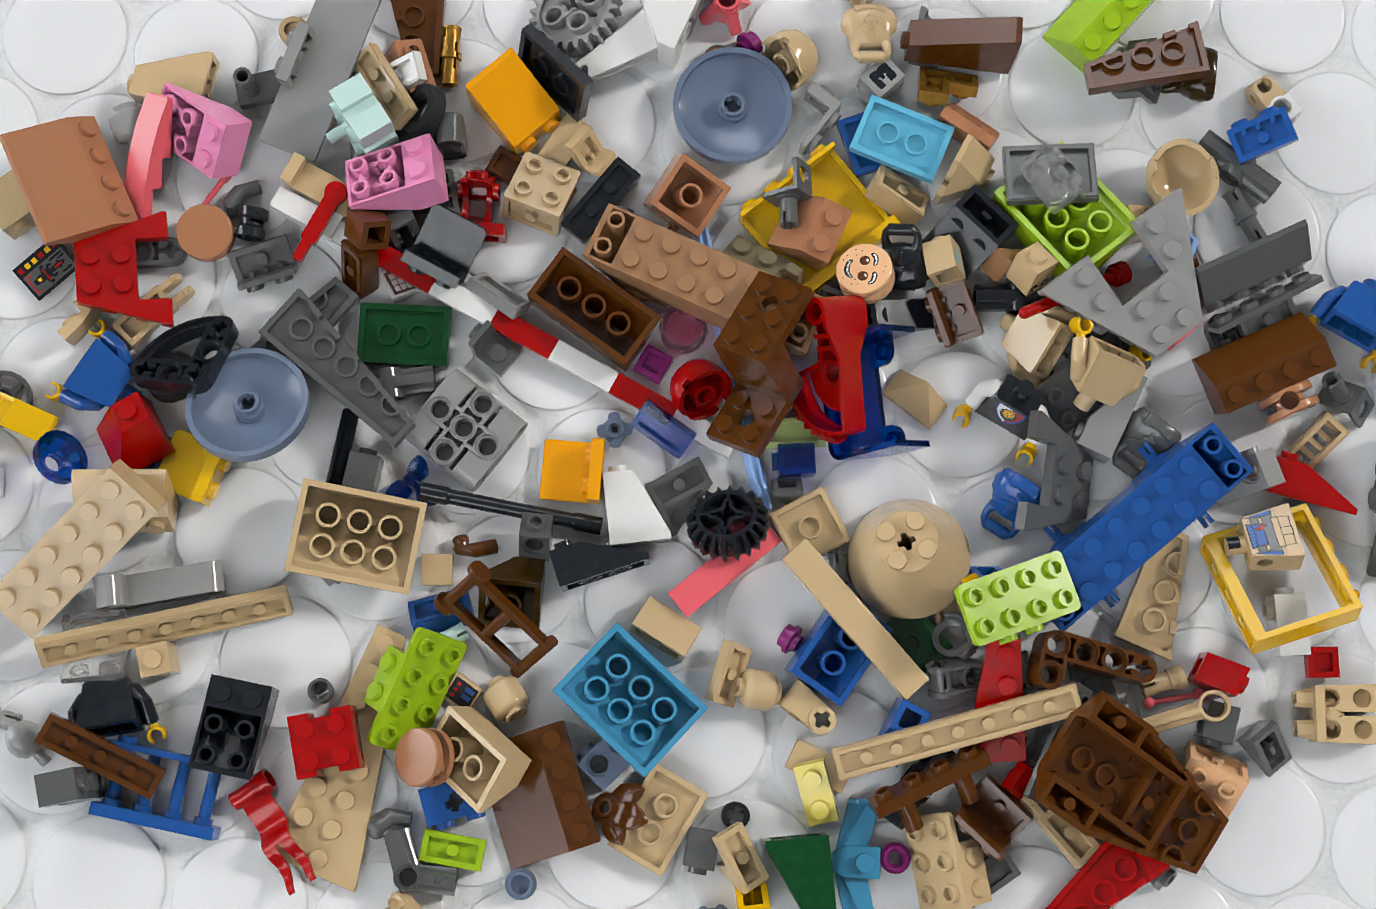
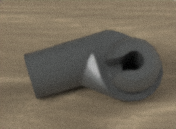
M259 180L236 185L231 189L223 200V208H226L229 216L234 217L238 215L239 208L244 199L262 194Z
M392 808L383 809L369 820L367 824L369 837L376 840L383 838L385 831L392 825L410 827L413 812Z

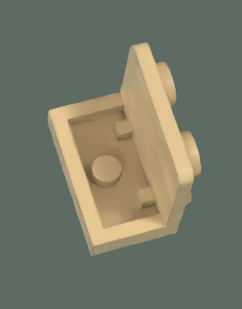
M10 170L0 177V228L16 240L36 225L14 172Z

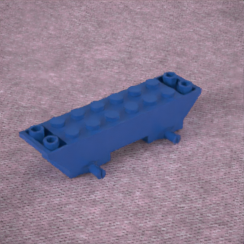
M1214 422L1183 441H1178L1166 452L1158 455L1147 441L1143 442L1142 446H1138L1136 450L1140 452L1148 463L1144 470L1131 481L1132 484L1087 522L1084 521L1071 532L1063 534L1056 525L1050 526L1051 529L1048 526L1043 528L1054 541L1046 554L1053 551H1060L1062 553L1081 603L1079 610L1051 620L1059 630L1065 631L1102 599L1110 608L1115 606L1114 602L1118 604L1120 598L1112 590L1196 519L1203 528L1210 526L1208 523L1212 524L1214 519L1206 511L1254 471Z

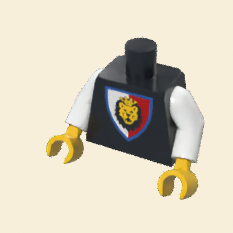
M1006 374L1001 379L980 381L966 398V404L958 405L955 408L952 421H954L956 416H963L965 419L962 422L961 428L967 427L972 416V410L975 409V412L1022 440L1025 441L1027 439L1028 443L1021 446L1015 458L1018 461L1022 453L1028 454L1030 461L1027 466H1029L1038 454L1036 445L1041 444L1027 438L1030 411L1040 410L1048 417L1049 414L1047 408L1043 406L1045 395L1035 389L1031 381L1020 380L1011 374Z

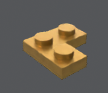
M920 66L917 101L923 102L927 106L936 107L939 105L947 106L949 94L959 99L976 98L979 88L978 75Z

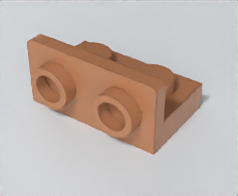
M953 102L945 106L937 120L955 127L951 137L959 143L963 144L967 134H970L988 152L1000 135L997 130Z

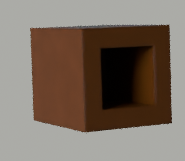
M347 207L344 236L360 251L388 249L392 220L380 210H358Z

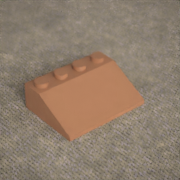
M94 116L66 117L0 135V142L44 246L75 243L139 220Z

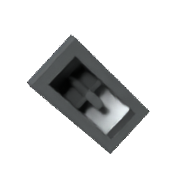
M1259 720L1236 740L1269 778L1292 759L1280 729L1273 720Z

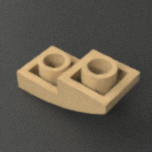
M77 300L73 303L81 312L66 318L62 323L63 327L57 331L65 341L73 346L88 333V329L93 327L102 313L100 310L78 305Z

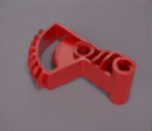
M857 295L813 297L804 310L808 323L816 326L817 334H813V337L817 339L818 347H816V350L818 351L819 360L816 364L799 372L805 384L793 402L791 411L798 412L797 420L804 422V429L811 430V435L819 436L820 440L833 444L846 441L848 435H854L866 429L860 353L868 325L866 302ZM811 379L814 390L820 400L830 409L841 412L842 426L829 419L819 407L811 389Z

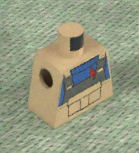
M1289 503L1243 517L1237 530L1238 536L1226 537L1223 540L1226 555L1244 554L1247 567L1250 570H1299L1305 557Z

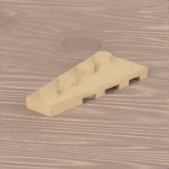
M1182 532L1179 533L1140 567L1112 635L1167 661H1172L1173 657L1172 646L1174 635H1176V617L1178 604H1180L1182 591H1180L1182 575H1184L1189 541L1188 535Z

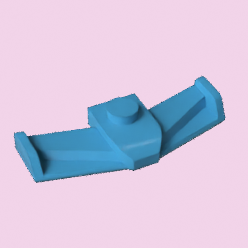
M849 798L836 847L832 852V869L835 874L842 909H874L867 879H880L881 847L868 846L876 815L870 809L867 799Z

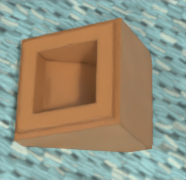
M997 248L983 263L981 269L993 281L999 282L1006 276L1016 254L1022 250Z

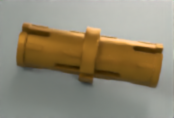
M443 26L439 85L442 87H458L459 62L462 61V53H460L462 28L460 26Z

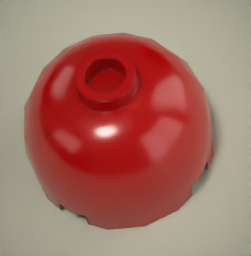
M702 358L692 359L684 363L676 370L670 382V395L675 407L683 416L685 415L694 421L706 419L720 410L717 406L723 399L727 400L732 390L731 378L715 362Z

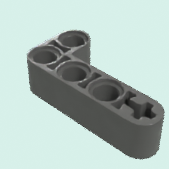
M445 112L442 121L431 134V137L442 153L444 160L465 158L467 156L466 126L463 116L457 112ZM404 128L401 131L395 130L400 143L416 138L407 133ZM350 142L351 159L365 155L364 153L358 155Z

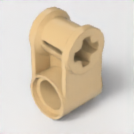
M799 680L793 683L778 703L790 716L800 721L817 735L828 734L836 725L834 711ZM823 713H826L829 716L826 720L830 724L827 728L824 725L820 728L816 727L817 719L814 715L818 714L821 716Z

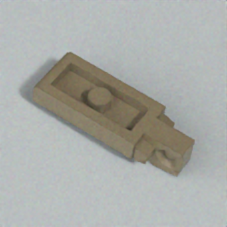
M739 235L722 251L726 255L774 276L798 284L802 283L803 269L794 264L788 258Z

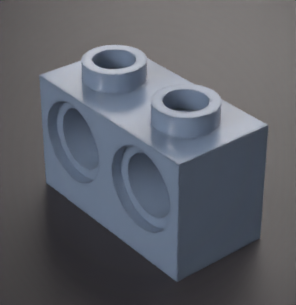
M603 739L595 746L590 742L577 755L581 759L577 765L603 791L629 765ZM595 755H603L608 760V768L605 772L596 773L591 769L590 762Z

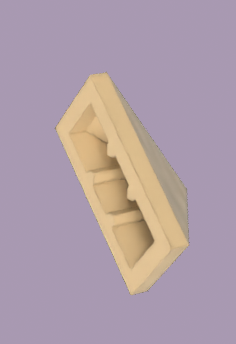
M901 369L881 393L928 430H930L948 406L929 382Z

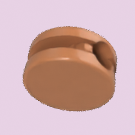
M199 204L192 206L178 220L176 226L178 243L189 256L198 261L214 262L220 260L231 251L235 243V227L232 220L223 210L214 205Z
M1304 380L1291 385L1257 403L1260 411L1275 407L1277 411L1264 419L1267 426L1285 421L1320 403L1318 395L1305 399L1302 394L1313 387L1310 380Z
M410 729L401 737L397 744L395 752L396 770L400 778L409 786H439L447 780L454 766L455 754L453 744L448 735L440 729Z

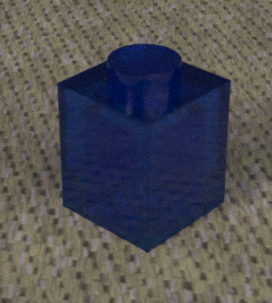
M814 443L778 444L776 453H771L772 471H777L778 478L814 477L816 474Z

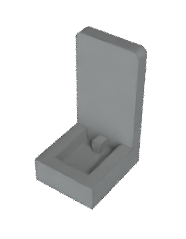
M814 81L806 90L804 100L824 116L800 144L799 153L803 156L809 149L813 151L819 146L823 140L821 136L823 131L827 127L832 129L842 116L839 113L842 102L834 97L835 94L830 88L825 85L819 86Z

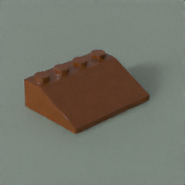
M564 720L509 737L508 739L532 760L518 786L492 805L511 870L600 842L599 832Z

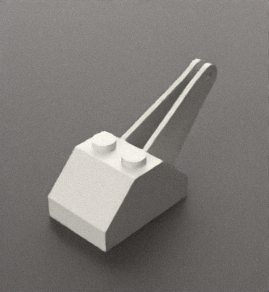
M640 0L643 3L641 12L608 37L603 44H600L576 62V65L580 69L587 70L593 82L654 58L657 59L658 63L674 70L707 0Z

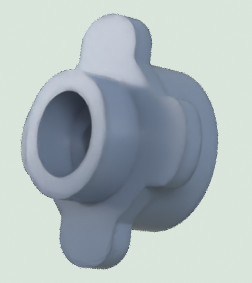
M618 412L609 413L608 420L597 427L598 436L605 437L610 442L612 448H619L626 436L631 435L633 432V426L630 423H625L620 418ZM616 427L618 431L614 433L612 428Z

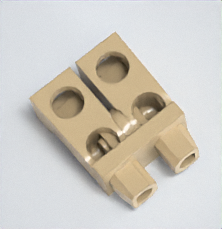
M1376 684L1306 686V689L1291 692L1293 708H1307L1308 719L1293 720L1294 737L1308 739V742L1376 744V716H1345V712H1376Z

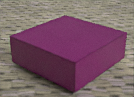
M648 343L635 364L633 371L660 385L674 358Z

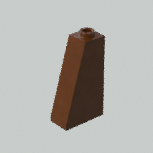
M1023 17L911 20L908 30L902 31L900 49H904V61L931 65L939 63L938 66L1008 74L1022 44Z

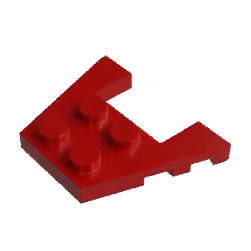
M166 211L158 212L74 243L78 305L116 315L119 313L135 317L137 320L159 323L169 328L174 327L172 298L139 299L136 243L169 241Z

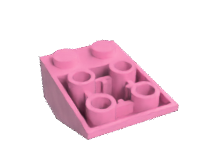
M164 83L162 95L173 98L172 151L211 179L238 175L252 121L229 106L171 83Z
M429 133L345 161L350 209L422 210L449 201L443 155Z

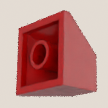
M137 391L111 405L96 429L112 464L121 459L131 469H146L176 452L152 401Z

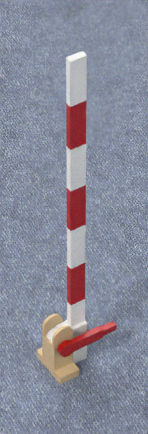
M294 152L279 177L284 187L280 186L269 205L272 210L305 227L301 234L302 240L293 253V258L298 262H302L312 245L315 246L321 237L341 246L343 239H347L344 236L349 202L346 182L307 162L304 156ZM388 246V249H379V268L481 324L489 320L497 333L726 459L730 457L733 448L712 441L706 435L707 430L712 424L705 419L690 420L687 416H683L672 401L519 317L514 320L461 285L455 289L452 287L451 289H446L437 285L434 282L435 278L425 273L420 275L412 272L407 268L408 264L401 261L403 253Z

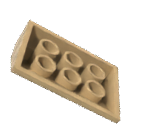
M304 478L284 571L409 595L427 503Z

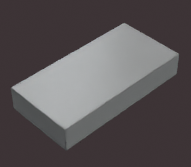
M486 272L469 278L465 286L513 320L528 313L531 306L528 300Z

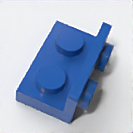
M1276 105L1268 107L1259 113V117L1250 121L1247 118L1236 121L1230 126L1231 129L1226 131L1240 166L1299 141L1285 106L1277 108Z

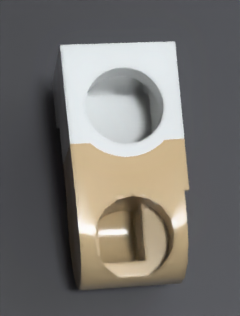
M1264 75L1244 90L1247 101L1253 108L1258 110V113L1271 106L1276 105L1277 108L1285 106L1292 124H1294L1303 111L1285 90L1268 75Z

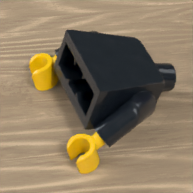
M114 663L101 665L100 679L86 681L82 685L81 693L77 695L67 713L68 720L103 738L145 731V725L149 726L147 740L151 744H155V739L152 735L154 730L161 731L164 740L168 737L166 727L157 723L160 718L152 698L140 684L133 683L128 675H119V666Z

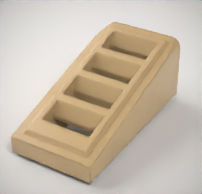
M1323 411L1287 451L1296 453L1300 450L1311 460L1308 465L1314 469L1350 432L1330 413ZM1324 424L1335 433L1332 437L1321 429ZM1315 433L1327 442L1324 446L1312 437ZM1307 441L1319 451L1316 455L1304 446Z

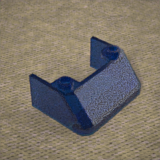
M878 324L866 328L860 353L866 429L863 432L848 435L846 441L833 444L828 442L829 452L834 459L855 460L893 456L930 447L929 440H906L903 429L898 425L886 426L879 368L887 366L894 357L893 339L915 333V326ZM823 403L824 414L834 423L842 426L841 412L832 410Z

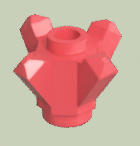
M713 0L712 4L698 17L702 26L711 25L714 21L726 24L730 34L736 36L742 32L738 17L740 10L751 5L750 0Z

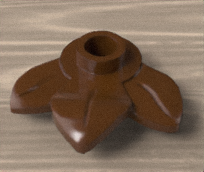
M624 783L619 785L612 793H603L594 800L592 805L593 817L601 823L603 835L609 842L623 845L626 838V830H634L648 823L644 811L637 804L645 791V788L641 785ZM609 803V810L603 813L604 805Z

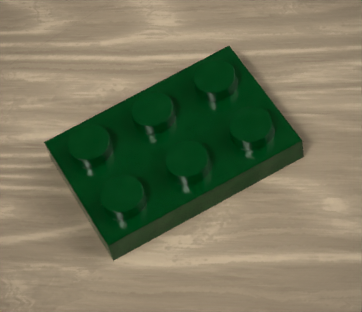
M361 302L357 356L364 364L411 367L433 365L434 368H448L452 308Z

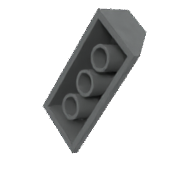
M1306 219L1196 267L1195 273L1201 311L1206 310L1210 314L1224 307L1223 302L1230 298H1233L1234 302L1251 295L1250 289L1260 286L1261 290L1276 284L1278 282L1277 277L1286 274L1290 278L1305 270L1303 265L1312 259L1309 228Z

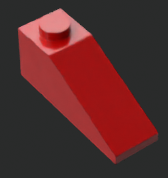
M1281 450L1280 455L1275 454L1286 482L1265 491L1357 515L1358 509L1308 464L1299 461L1298 454Z

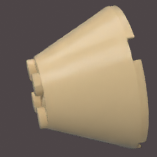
M901 499L877 507L860 521L852 534V540L849 542L847 566L855 590L870 607L893 618L906 620L920 619L940 612L956 599L954 588L963 584L961 579L969 575L970 549L963 529L947 511L926 501Z

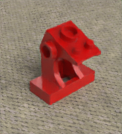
M466 171V175L460 178V181L457 183L458 199H463L461 216L486 229L487 235L483 242L506 243L507 231L505 224L493 223L494 202L500 201L501 184L495 183L496 177L488 176V171ZM471 200L486 201L485 217L469 216Z

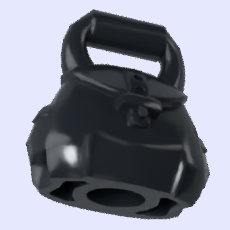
M889 223L882 231L881 244L882 249L890 256L895 272V282L892 290L915 291V289L925 287L926 282L930 278L927 276L920 230L914 224ZM889 235L914 236V241L912 244L907 242L892 243Z

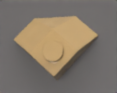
M967 134L932 201L933 203L939 205L962 198L975 184L979 188L981 185L988 187L996 172L991 169L995 158L974 136Z

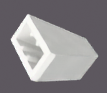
M616 465L608 467V472H602L610 546L627 547L671 542L669 528L634 470L627 469L626 465Z

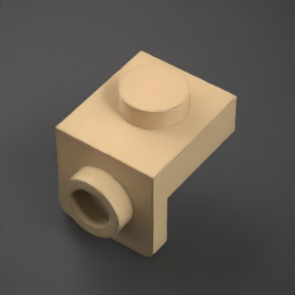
M582 125L564 145L580 170L597 177L601 176L617 158L614 151L602 146L591 127Z

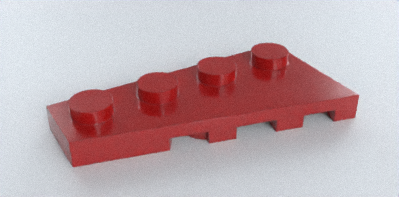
M1018 636V639L1000 645L999 640L986 644L974 709L1023 696L1020 636ZM1025 730L977 743L988 752L992 762L1026 761Z

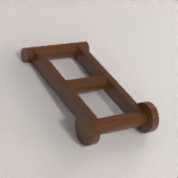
M473 561L467 568L468 575L449 593L440 592L434 598V605L443 615L451 616L454 613L511 667V675L518 679L556 647L558 640L553 635L547 637L490 582L491 572L484 563ZM475 585L502 610L486 626L459 601ZM511 619L538 644L522 660L494 635Z

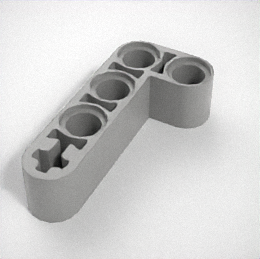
M220 560L131 575L106 574L93 578L96 608L105 612L122 611L226 592L222 561Z

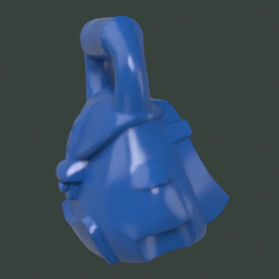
M1005 468L995 475L992 482V498L986 504L980 516L982 527L1002 540L1013 538L1020 531L1015 530L1018 502H1030L1039 505L1042 489L1012 469ZM996 511L1003 518L1013 522L1011 530L988 517L989 514Z

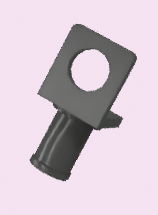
M797 156L792 158L793 184L763 193V199L775 207H779V226L783 229H793V227L797 228L799 226L797 203L812 198L811 167ZM800 168L802 169L804 174V182L800 176Z
M1335 371L1326 373L1322 378L1323 387L1318 394L1319 404L1347 413L1354 425L1361 428L1375 405L1367 389L1342 380L1340 373L1336 374ZM1364 402V410L1361 413V415L1358 416L1359 408Z

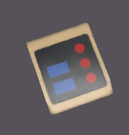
M457 672L448 686L444 700L452 706L473 707L485 690L461 672Z

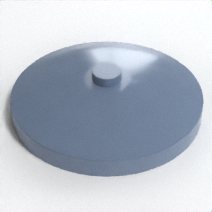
M724 47L701 55L684 70L675 88L673 114L681 137L694 152L715 163L741 165L766 156L781 142L790 124L792 95L785 76L770 59L750 49Z
M263 348L239 349L230 352L211 389L202 394L187 393L185 417L192 435L208 453L232 462L257 461L283 450L300 434L310 412V391L302 372L288 357L276 351Z

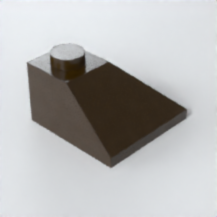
M513 557L490 568V582L540 628L546 560ZM479 589L478 620L487 625L502 610ZM512 619L503 626L520 628Z

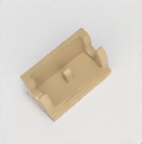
M649 596L634 619L629 631L682 663L702 628Z

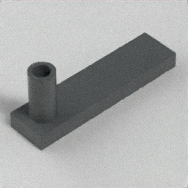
M245 67L237 68L234 71L233 79L239 106L242 110L274 103L281 86L280 82L275 78L276 73L274 69L252 74ZM354 67V70H353V72H352L351 77H353V76L356 75L355 67Z

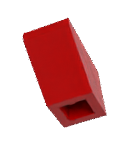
M1209 652L1199 653L1187 677V681L1206 692L1209 690H1219L1228 697H1237L1238 693L1242 694L1249 683L1250 678L1247 675L1250 668Z

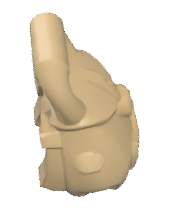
M855 4L854 7L847 9L841 19L840 27L850 43L853 58L859 63H884L891 55V37L897 30V19L893 11L883 4ZM867 49H869V50H870V49H873V50H882V49H883V50H884V51H860V52H859V50H867Z

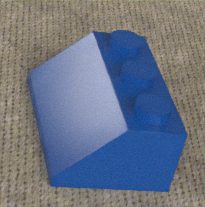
M824 610L784 670L814 691L842 707L871 664V661L827 611ZM875 617L881 623V625L889 632V634H891L894 629H892L887 624L882 622L880 619Z

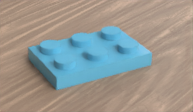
M872 94L848 151L932 184L955 127Z

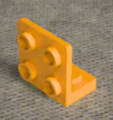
M592 438V443L546 439L544 443L540 499L600 505L606 446L605 439Z

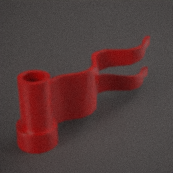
M262 768L252 775V780L230 793L228 799L236 810L244 809L249 819L259 831L263 853L282 875L286 890L290 896L295 893L293 876L289 864L279 852L278 844L298 861L310 882L315 880L316 876L308 856L290 835L288 819L284 811L271 794L277 789V783L272 774L266 768Z

